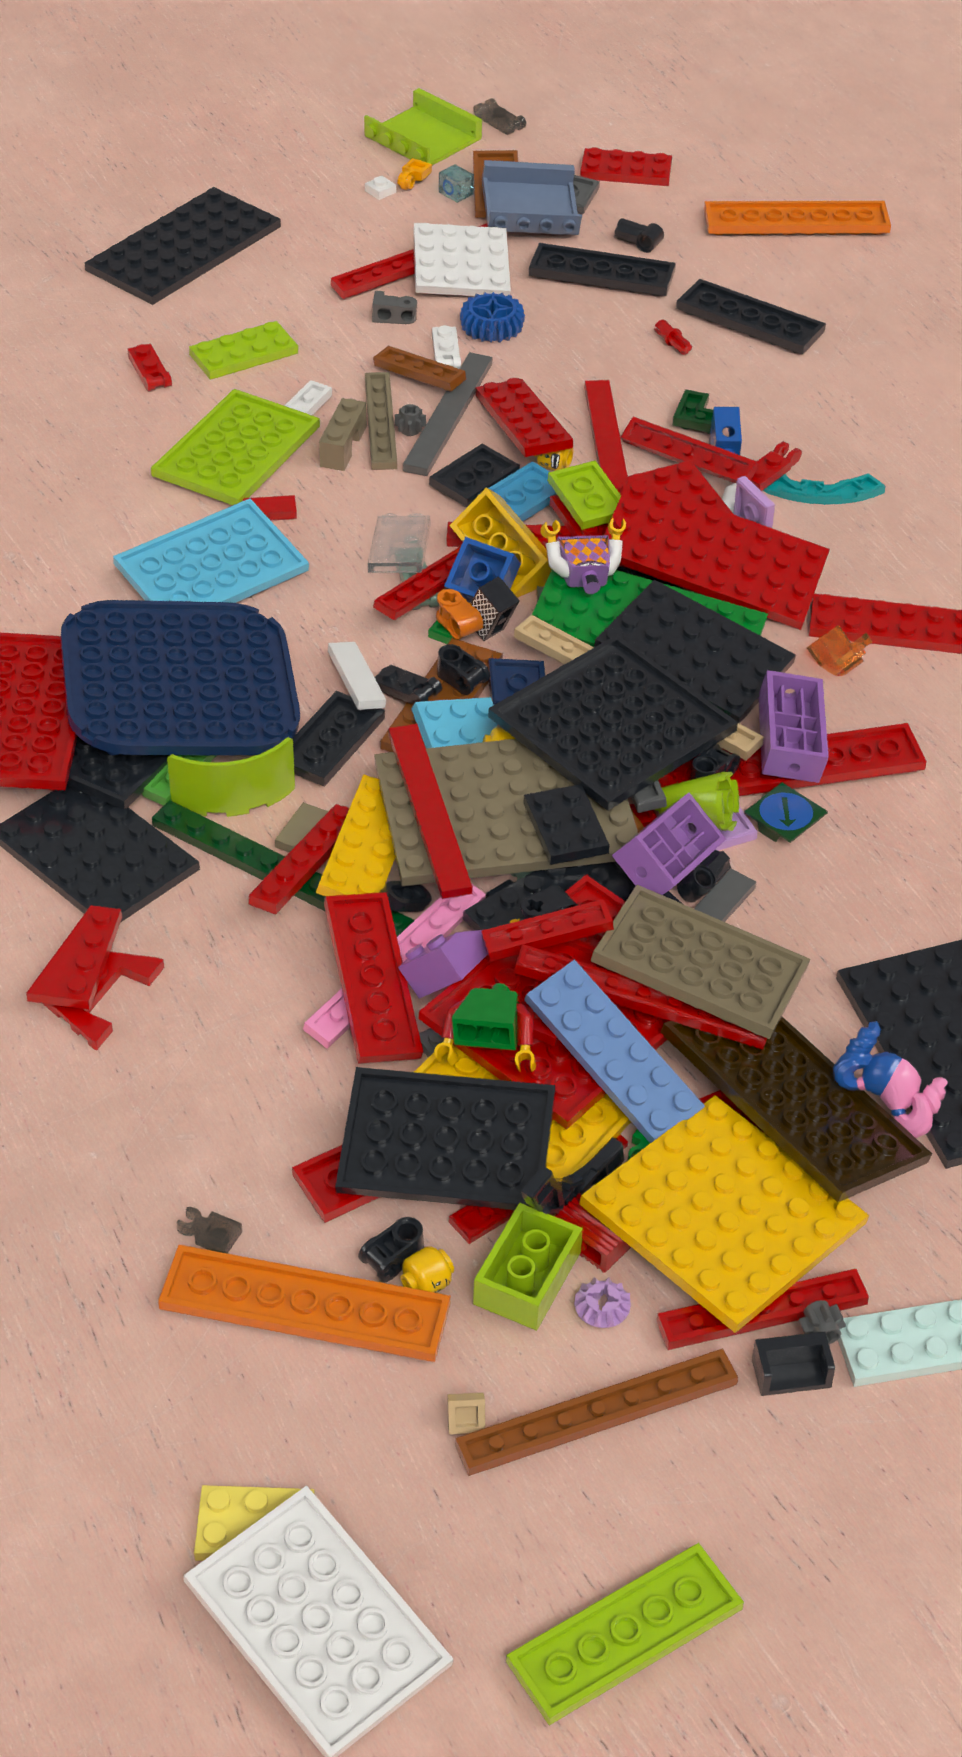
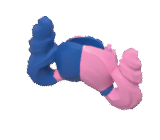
M877 1021L870 1022L868 1027H861L859 1029L857 1038L850 1039L846 1052L837 1060L833 1067V1078L841 1088L850 1091L866 1090L879 1096L891 1110L895 1120L915 1138L927 1134L932 1127L933 1114L938 1113L941 1100L944 1099L946 1094L945 1086L948 1081L943 1077L934 1078L930 1085H926L923 1093H920L922 1079L917 1070L907 1060L889 1052L877 1053L875 1055L870 1054L872 1048L877 1043L881 1030ZM857 1069H863L862 1076L856 1078L854 1072ZM912 1105V1112L906 1114V1109Z

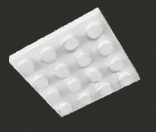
M414 223L416 293L475 296V294L483 295L484 292L487 294L494 292L495 294L503 293L505 296L510 295L506 228Z

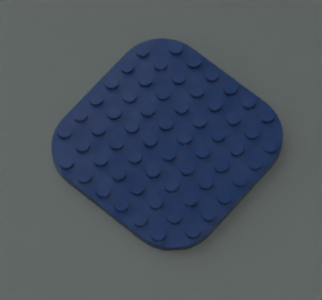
M103 600L81 606V611L74 615L70 613L62 624L61 654L69 725L83 741L95 748L106 751L110 755H259L275 747L287 737L292 739L298 731L300 707L286 634L273 617L267 619L262 614H259V609L232 602Z

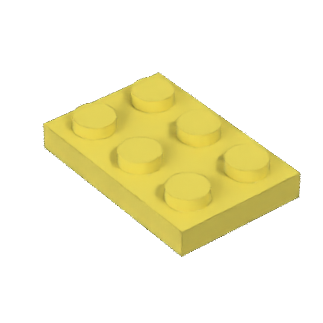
M202 1485L194 1549L195 1561H204L301 1489Z

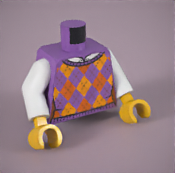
M613 518L611 519L608 531L612 535V539H609L608 535L557 537V542L555 535L560 531V523L557 520L553 522L552 528L554 532L548 529L547 522H545L541 527V534L548 539V543L545 544L550 568L561 577H564L568 586L583 587L584 591L588 594L598 592L600 586L607 584L608 576L615 573L621 562L623 540H620V535L625 530L626 521L622 520L621 529H615L613 527Z

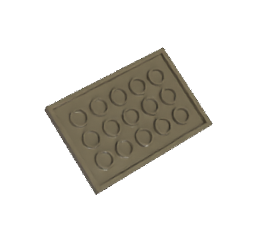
M636 885L614 919V930L606 931L591 958V962L605 969L626 976L667 996L674 997L690 1004L694 1008L706 1011L726 1022H731L767 1039H770L810 962V959L639 885Z

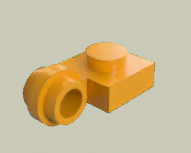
M412 158L402 167L397 184L401 189H412L415 181H422L432 173V164Z

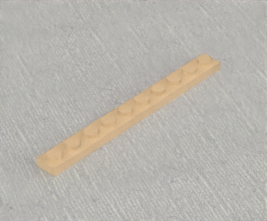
M533 615L529 616L514 629V638L563 664L594 648ZM738 723L737 731L717 744L721 748L747 760L763 745L764 736Z

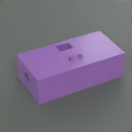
M767 670L759 692L760 735L764 736L763 745L761 746L762 774L819 783L829 758L823 679ZM787 689L795 690L790 694L785 692Z
M688 792L612 856L635 886L639 885L663 895L676 886L719 847L726 838ZM688 823H693L696 826V832L689 829Z

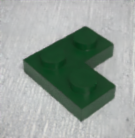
M685 389L673 416L672 426L710 434L713 410L706 408L709 402V394Z

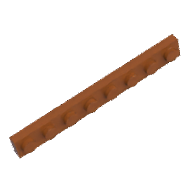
M722 1348L455 1438V1446L468 1476L735 1386L738 1383V1375Z

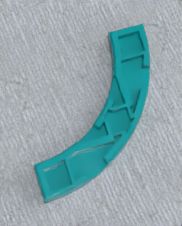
M869 473L824 485V481L802 479L801 482L794 481L784 474L762 491L796 502L830 505L853 503L884 494L886 486Z

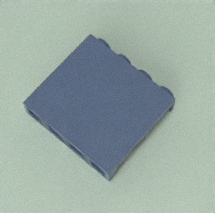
M484 160L482 186L487 227L506 228L507 232L579 235L582 214H578L573 186L574 165Z

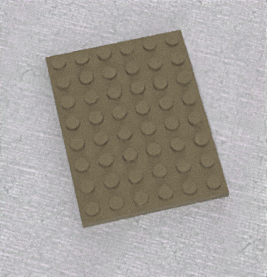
M517 739L426 748L469 878L615 862L616 860L612 855L638 834L628 799L608 811L587 795L610 844L609 854L550 865L524 806V795L573 786L574 784ZM394 752L374 754L375 767L401 885L436 882L395 754Z

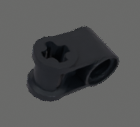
M447 644L439 649L437 675L441 680L456 688L461 694L469 695L473 692L476 685L485 683L490 679V672L487 666L482 661L462 650L459 646Z
M715 744L694 758L690 780L724 771L732 772L734 775L740 764V756L735 753L731 755L720 749L719 744Z
M551 885L545 890L522 900L520 907L523 915L519 921L579 905L559 885Z
M403 1217L397 1220L389 1228L369 1239L362 1246L358 1255L359 1260L362 1263H368L377 1272V1277L381 1282L392 1280L402 1271L404 1259L424 1248L422 1224L412 1217Z

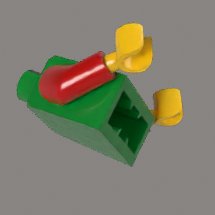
M501 983L493 985L491 989L474 988L471 989L465 999L450 1007L447 1011L441 1035L444 1041L439 1043L434 1049V1055L439 1063L442 1062L443 1055L448 1052L447 1060L450 1066L457 1062L458 1055L452 1047L453 1042L454 1045L516 1050L517 1046H520V1051L515 1055L517 1070L520 1072V1063L525 1059L530 1060L531 1071L535 1070L534 1054L530 1051V1046H533V1018L526 1006L518 1003V994L515 991H510L506 985Z

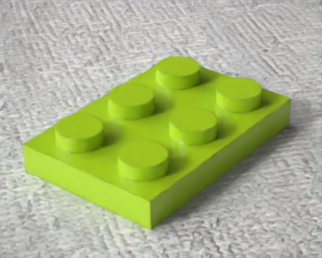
M595 460L548 472L547 481L582 530L610 522L621 495Z

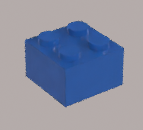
M465 537L444 587L458 591L471 603L478 588L497 577H500L511 589L521 563L513 553Z

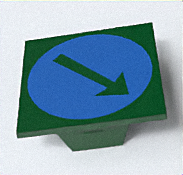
M782 782L745 810L744 814L757 821L759 832L774 842H777L781 837L791 843L828 814V811Z

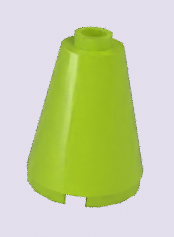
M724 771L662 787V790L666 797L667 806L655 810L661 814L689 792L719 830L733 831L737 824V821H732L733 813L739 812L738 784L736 780L730 779L733 775L732 772Z

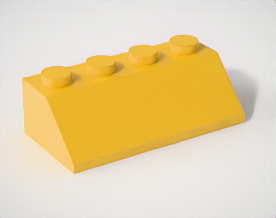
M486 487L449 526L462 541L467 537L515 554L521 565L510 590L518 598L537 590V586L543 587L546 584L552 570L548 563L547 550L499 494Z

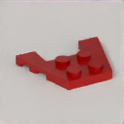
M110 951L90 1010L50 1004L43 1005L58 1018L62 1017L68 1022L71 1030L77 1035L81 1034L87 1039L88 1045L91 1048L98 1050L113 1032L111 1022L90 1014V1012L121 975L150 986L164 969V959Z

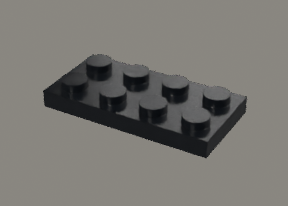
M335 691L292 738L295 775L325 787L385 719V710H358L351 696Z

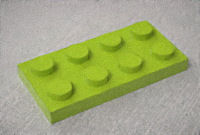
M277 321L267 322L264 325L246 328L237 333L223 335L220 338L202 341L196 345L189 346V355L210 380L298 354V344Z

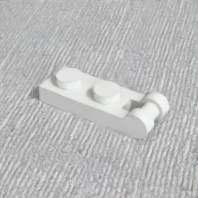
M456 326L432 327L435 361L460 369L461 357Z

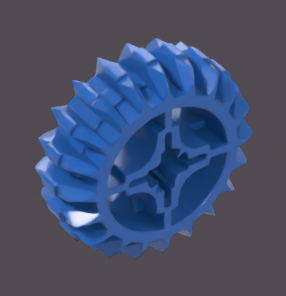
M484 292L483 295L475 294L474 297H469L466 302H463L460 320L462 330L466 331V335L472 336L473 339H481V342L486 340L491 343L493 341L501 343L502 340L510 341L511 337H517V334L522 332L525 314L523 305L519 303L518 299H512V295L505 296L503 293L495 294L493 292L487 294Z

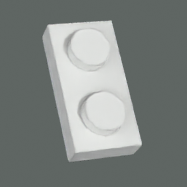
M310 380L284 406L313 415L332 396V387Z

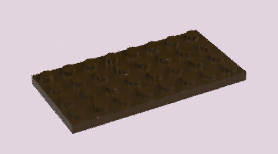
M783 1016L771 1038L766 1040L763 1049L691 1028L674 1021H668L663 1024L661 1033L837 1202L929 1162L932 1152L864 1090L850 1091L841 1088L833 1078V1067L835 1064Z

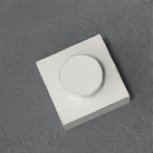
M378 176L365 183V192L381 200L396 193V184L383 176Z

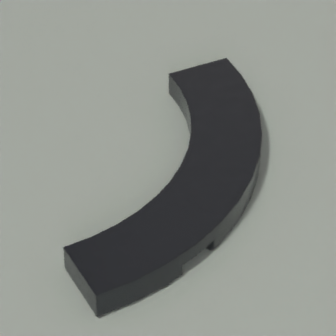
M612 1137L591 1161L578 1171L563 1178L555 1179L552 1171L542 1165L521 1190L523 1199L528 1205L539 1212L541 1211L546 1215L558 1214L578 1193L584 1194L594 1184L596 1185L622 1164L625 1160L622 1143Z

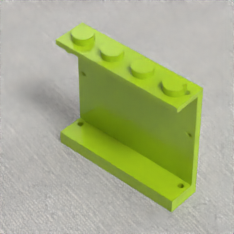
M418 88L413 91V107L381 123L375 120V118L365 115L364 135L410 160L414 158L430 163L433 166L481 140L482 119Z

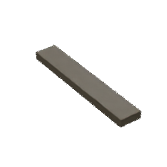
M365 373L372 470L397 469L390 373Z

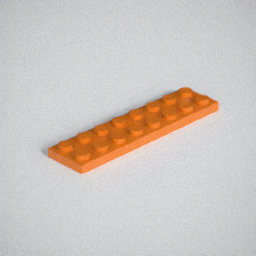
M705 201L704 203L708 234L790 235L792 233H804L806 235H813L815 233H827L835 235L837 233H849L857 235L860 233H872L879 235L890 233L891 222L885 201Z
M179 1244L158 1304L161 1310L435 1362L451 1304V1296Z

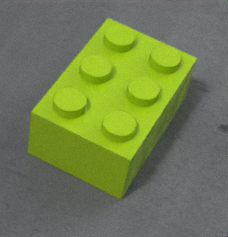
M519 1203L474 1279L473 1305L537 1331L581 1253L583 1228Z

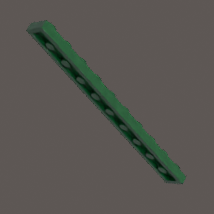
M171 800L152 816V826L261 880L285 858V856ZM315 872L294 896L325 911L324 901L326 896L316 893L322 874ZM391 911L398 937L415 920L397 911Z

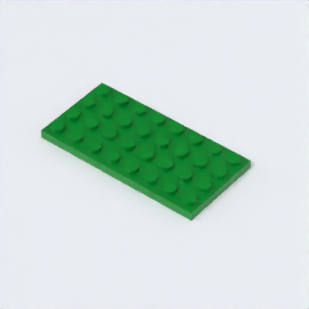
M551 570L532 615L594 647L595 639L636 599L652 580L616 570L613 575L608 576L607 584L600 586L598 592L588 594L584 591L583 587L568 586L564 577ZM666 585L761 636L767 620V613Z

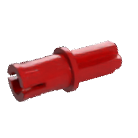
M664 319L659 320L655 324L657 328H654V331L665 340L668 346H673L682 355H686L692 350V345L682 336V332L678 328H673Z

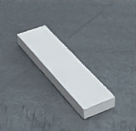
M356 642L328 643V653L357 709L385 708L386 698Z

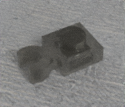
M194 1207L186 1208V1217L193 1220L192 1222L177 1221V1231L184 1236L195 1235L196 1245L222 1253H228L243 1232L242 1223L213 1211L205 1218Z

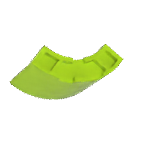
M289 737L264 753L237 761L200 762L181 758L173 754L167 758L171 801L202 816H207V812L226 813L227 817L249 814V809L263 804L269 807L285 798L295 789L293 739Z

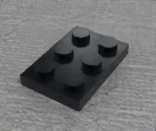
M482 443L429 477V485L468 507L486 487L490 488L520 469V465Z
M578 784L524 795V806L550 865L609 854L610 844L583 786Z

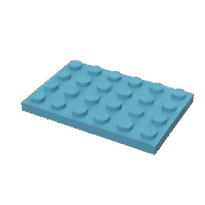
M251 499L242 501L113 556V564L145 601L236 603L309 571V562Z

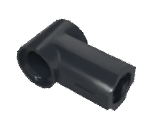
M621 218L615 229V237L635 244L640 251L649 253L664 239V231L655 223L646 226Z
M714 850L677 884L680 896L685 901L696 902L716 885V882L731 868L729 856L724 851Z

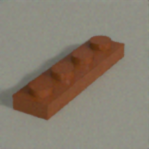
M389 345L373 357L374 366L442 388L446 391L454 390L466 380L464 370Z

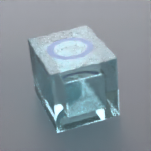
M455 164L440 171L439 193L457 203L474 194V174Z

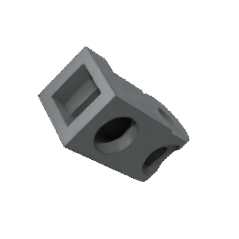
M375 291L372 304V322L412 324L417 320V300L410 296L385 295V291Z

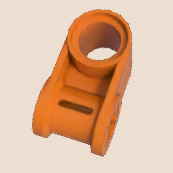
M445 589L438 593L437 602L439 603V610L436 612V620L450 632L453 638L459 640L483 628V619L480 612L458 591Z

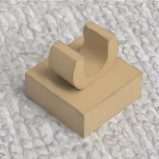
M484 1393L447 1394L449 1434H467L485 1428Z

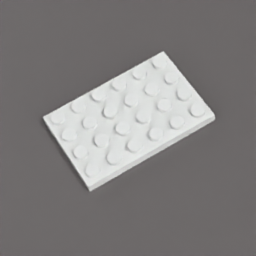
M307 1485L184 1574L185 1584L324 1757H338L453 1664L454 1659Z

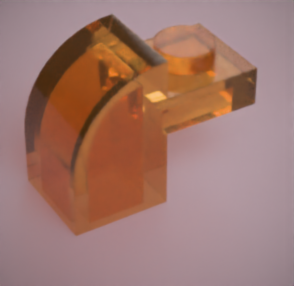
M838 625L806 648L820 667L835 676H843L864 662L862 656L866 654L864 648L871 644L872 640L865 633L851 643Z

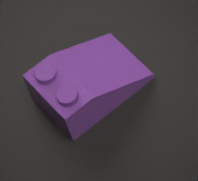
M482 930L456 932L445 938L440 934L430 940L426 947L423 948L419 944L405 954L407 959L398 968L419 999L462 980L487 955L482 939Z

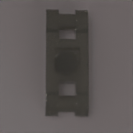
M490 98L484 104L479 103L473 107L475 116L506 135L514 133L515 129L521 130L526 127V120L522 115L515 116L505 108L500 107L494 98Z

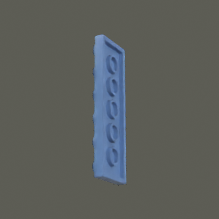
M575 959L525 996L524 1000L649 1143H652L681 1120L690 1119L705 1107Z

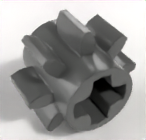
M404 405L399 409V414H395V426H398V431L402 432V434L415 436L422 432V427L426 426V415L422 414V409L416 405Z
M824 1300L809 1304L804 1309L805 1317L799 1319L804 1334L825 1332L829 1344L837 1341L841 1337L840 1329L846 1327L838 1305L835 1304L830 1307L828 1302Z

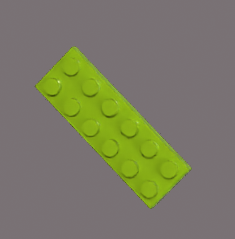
M697 1543L506 1655V1663L550 1726L743 1610L744 1601L703 1547Z

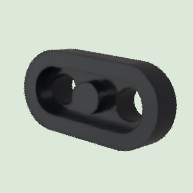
M388 881L379 892H387L390 909L393 912L423 911L432 901L431 894L421 884L402 886L401 881Z

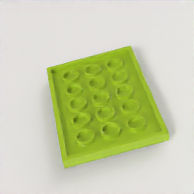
M233 389L151 467V476L230 505L238 504L244 498H249L320 427V418Z

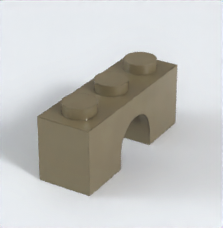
M351 398L341 399L319 441L320 467L345 471L352 457V441H360L367 427L366 402Z

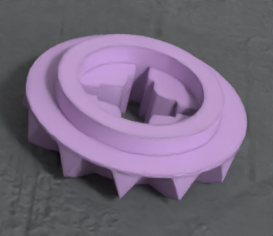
M594 1277L590 1283H582L580 1290L575 1293V1310L578 1316L591 1326L598 1328L614 1327L623 1322L630 1312V1293L624 1290L622 1283L615 1284L611 1282L609 1277L605 1281H598ZM605 1294L608 1297V1302L605 1303L602 1310H599L598 1300Z

